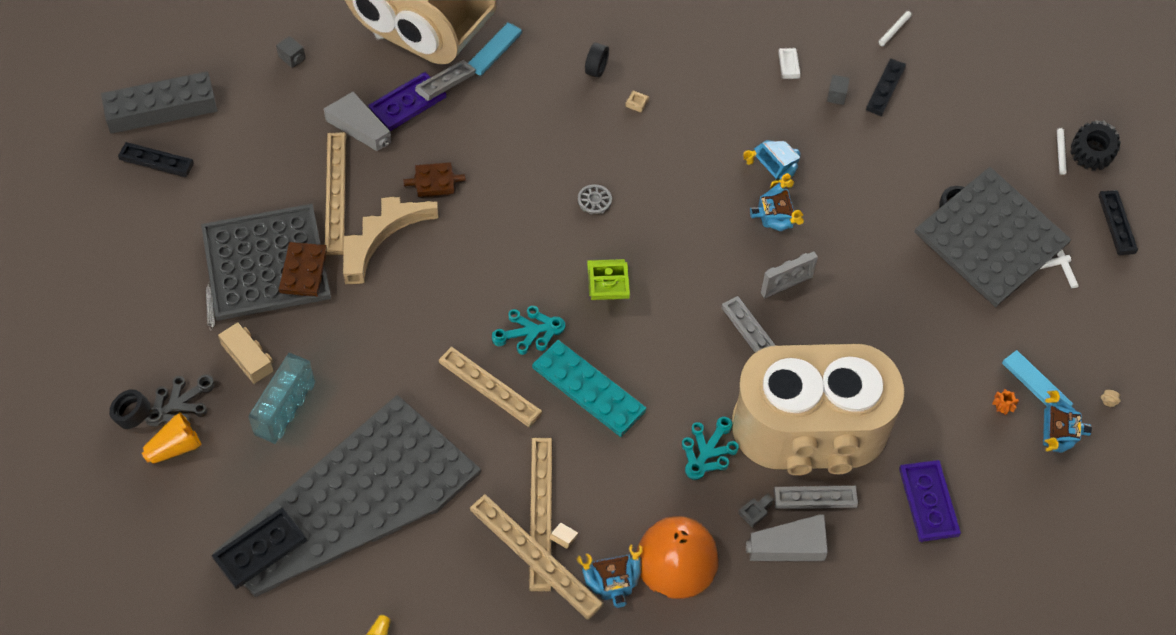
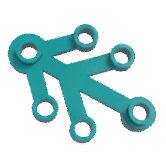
M529 306L527 316L544 323L537 325L520 316L518 310L512 309L508 313L509 320L524 326V328L509 331L496 329L492 333V342L496 346H503L506 344L507 339L527 335L524 341L517 344V352L524 355L528 352L529 346L538 334L546 332L543 338L536 340V349L544 351L551 338L565 330V321L560 317L550 318L540 313L538 307Z
M720 417L717 420L716 430L707 444L703 436V424L695 422L692 425L691 432L695 435L700 451L697 460L693 452V439L686 437L682 440L681 446L685 450L688 459L685 473L690 479L698 480L708 471L726 470L729 465V459L721 455H735L738 452L739 445L735 441L728 442L727 446L715 448L722 435L728 434L732 429V421L728 417ZM699 427L701 430L696 431L694 428ZM689 442L691 445L686 446L684 443ZM734 446L736 449L731 450L729 447ZM721 456L717 459V462L705 463L708 458ZM724 461L726 465H721L719 462ZM693 467H696V468H698L699 470H698V471H694V470H692V468H693Z

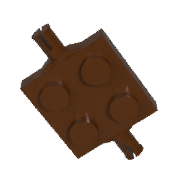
M451 162L415 165L416 173L414 178L403 179L404 187L415 185L418 197L454 194L455 182H466L465 174L454 175Z

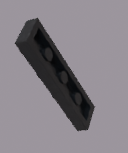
M890 58L867 104L866 111L882 117L905 70V63Z
M125 142L118 154L121 161L183 177L188 176L194 165L193 159Z
M1118 190L1100 191L1098 195L1117 254H1136L1138 248Z

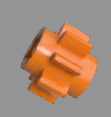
M1006 389L1002 393L997 391L992 405H996V411L1005 415L1009 411L1014 412L1019 399H1015V393Z

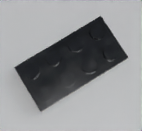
M282 507L211 556L233 587L238 589L306 542L307 539Z

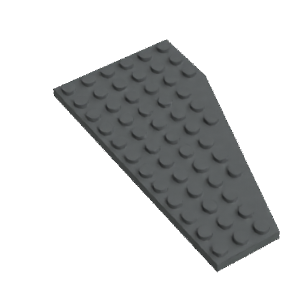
M396 395L214 551L213 554L283 507L306 536L307 541L244 584L257 597L280 586L281 583L308 570L313 571L342 557L341 555L388 536L424 516L437 513L481 473V469L402 398Z

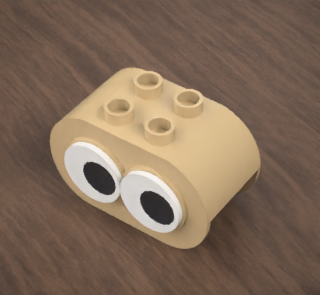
M345 0L351 12L369 30L437 64H447L453 61L494 15L497 5L496 0Z
M789 345L763 348L748 359L741 373L739 397L732 415L734 439L741 451L749 459L766 468L776 470L787 469L791 475H805L811 472L812 469L828 468V472L831 474L848 473L852 468L866 465L876 459L885 448L903 403V380L893 361L880 350L868 345Z

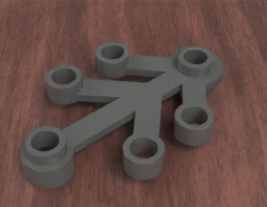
M210 375L200 376L197 380L198 385L180 396L181 389L185 387L186 382L182 376H176L173 379V389L169 404L164 407L162 405L163 401L169 396L168 390L165 387L157 388L155 403L150 408L149 414L145 419L146 423L152 427L159 426L163 422L168 423L175 416L169 415L172 411L193 412L198 417L205 416L207 409L203 403L188 404L186 402L202 392H210L215 385L213 378ZM203 408V411H197L198 409ZM183 414L190 423L189 417Z

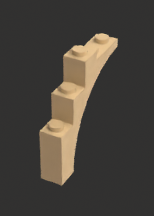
M400 197L381 198V216L363 217V235L344 236L343 275L345 284L365 282V273L370 258L378 246L394 232L412 223L437 219V202L401 203Z

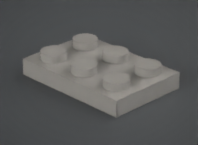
M814 251L809 254L805 253L795 260L786 261L779 267L768 269L765 272L761 289L764 299L813 278L818 259Z

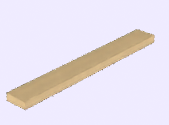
M346 132L328 133L326 255H344Z
M532 438L530 536L551 555V539L549 538L551 535L552 438ZM530 567V591H551V585Z
M484 494L470 507L472 513L587 620L603 607V603L488 496Z

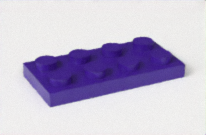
M424 72L369 104L368 108L391 131L445 99L446 92L439 94L429 101L415 92L418 84L431 78Z
M940 461L900 465L899 471L919 542L959 537L961 532Z

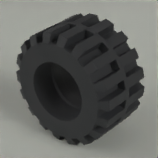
M1092 121L1091 124L1086 123L1083 127L1081 126L1071 143V155H1074V161H1079L1078 165H1084V169L1088 170L1090 167L1091 171H1096L1097 168L1099 170H1102L1104 167L1107 168L1120 150V136L1115 134V128L1111 129V125H1103L1101 121L1096 124V121ZM1087 142H1099L1103 146L1104 151L1092 150Z

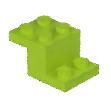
M625 259L587 260L589 296H591V300L630 299L628 266Z

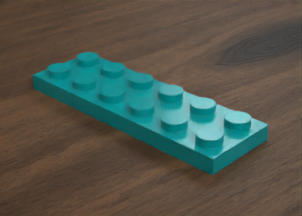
M559 340L532 364V368L619 437H622L647 410V407Z

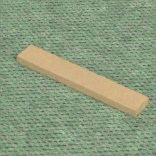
M452 346L439 359L441 365L529 428L542 415V411Z

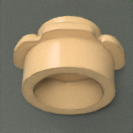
M1105 390L1104 394L1101 395L1103 403L1109 407H1114L1121 401L1119 399L1120 394L1114 390Z

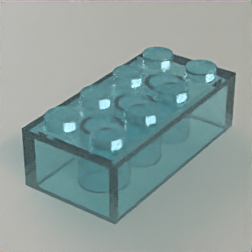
M292 353L287 354L248 416L255 436L276 444L279 438L283 437L286 426L295 417L297 408L303 405L305 395L314 387L315 380L309 360Z

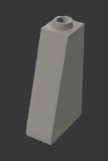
M354 92L324 108L325 120L370 148L378 151L391 143L390 131Z
M817 515L751 533L749 541H746V553H750V561H825L827 541L824 515Z

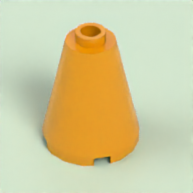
M180 412L143 446L142 456L148 463L151 461L153 464L195 450L202 444L195 430L193 431L190 427L189 421Z

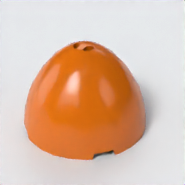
M684 516L664 518L650 527L639 542L642 547V553L639 557L641 558L640 576L643 582L651 590L667 595L668 598L684 599L703 592L710 586L718 570L716 543L709 531L694 519ZM678 534L679 537L675 540L674 535Z

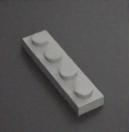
M462 60L418 84L415 92L429 101L475 75L476 69Z
M738 296L722 304L721 308L755 353L763 348L776 346Z
M856 486L774 488L776 509L857 508L858 506Z

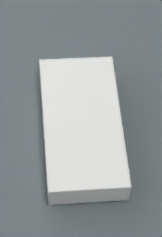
M796 48L779 49L782 79H799L800 69Z

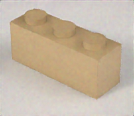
M237 322L218 335L221 345L253 384L273 372L272 358L268 353L264 354L262 352V347L257 340L253 341L251 339V334L246 327L242 328Z

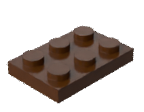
M289 242L279 286L280 294L318 297L327 254V245Z

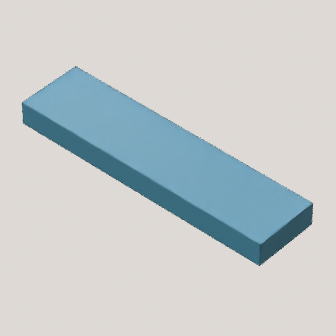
M508 22L468 64L476 69V74L482 76L522 34V30Z
M1017 350L1003 360L1002 364L1046 406L1051 404L1045 402L1046 398H1050L1047 391L1053 390L1059 392L1062 400L1070 406L1073 405L1058 388Z

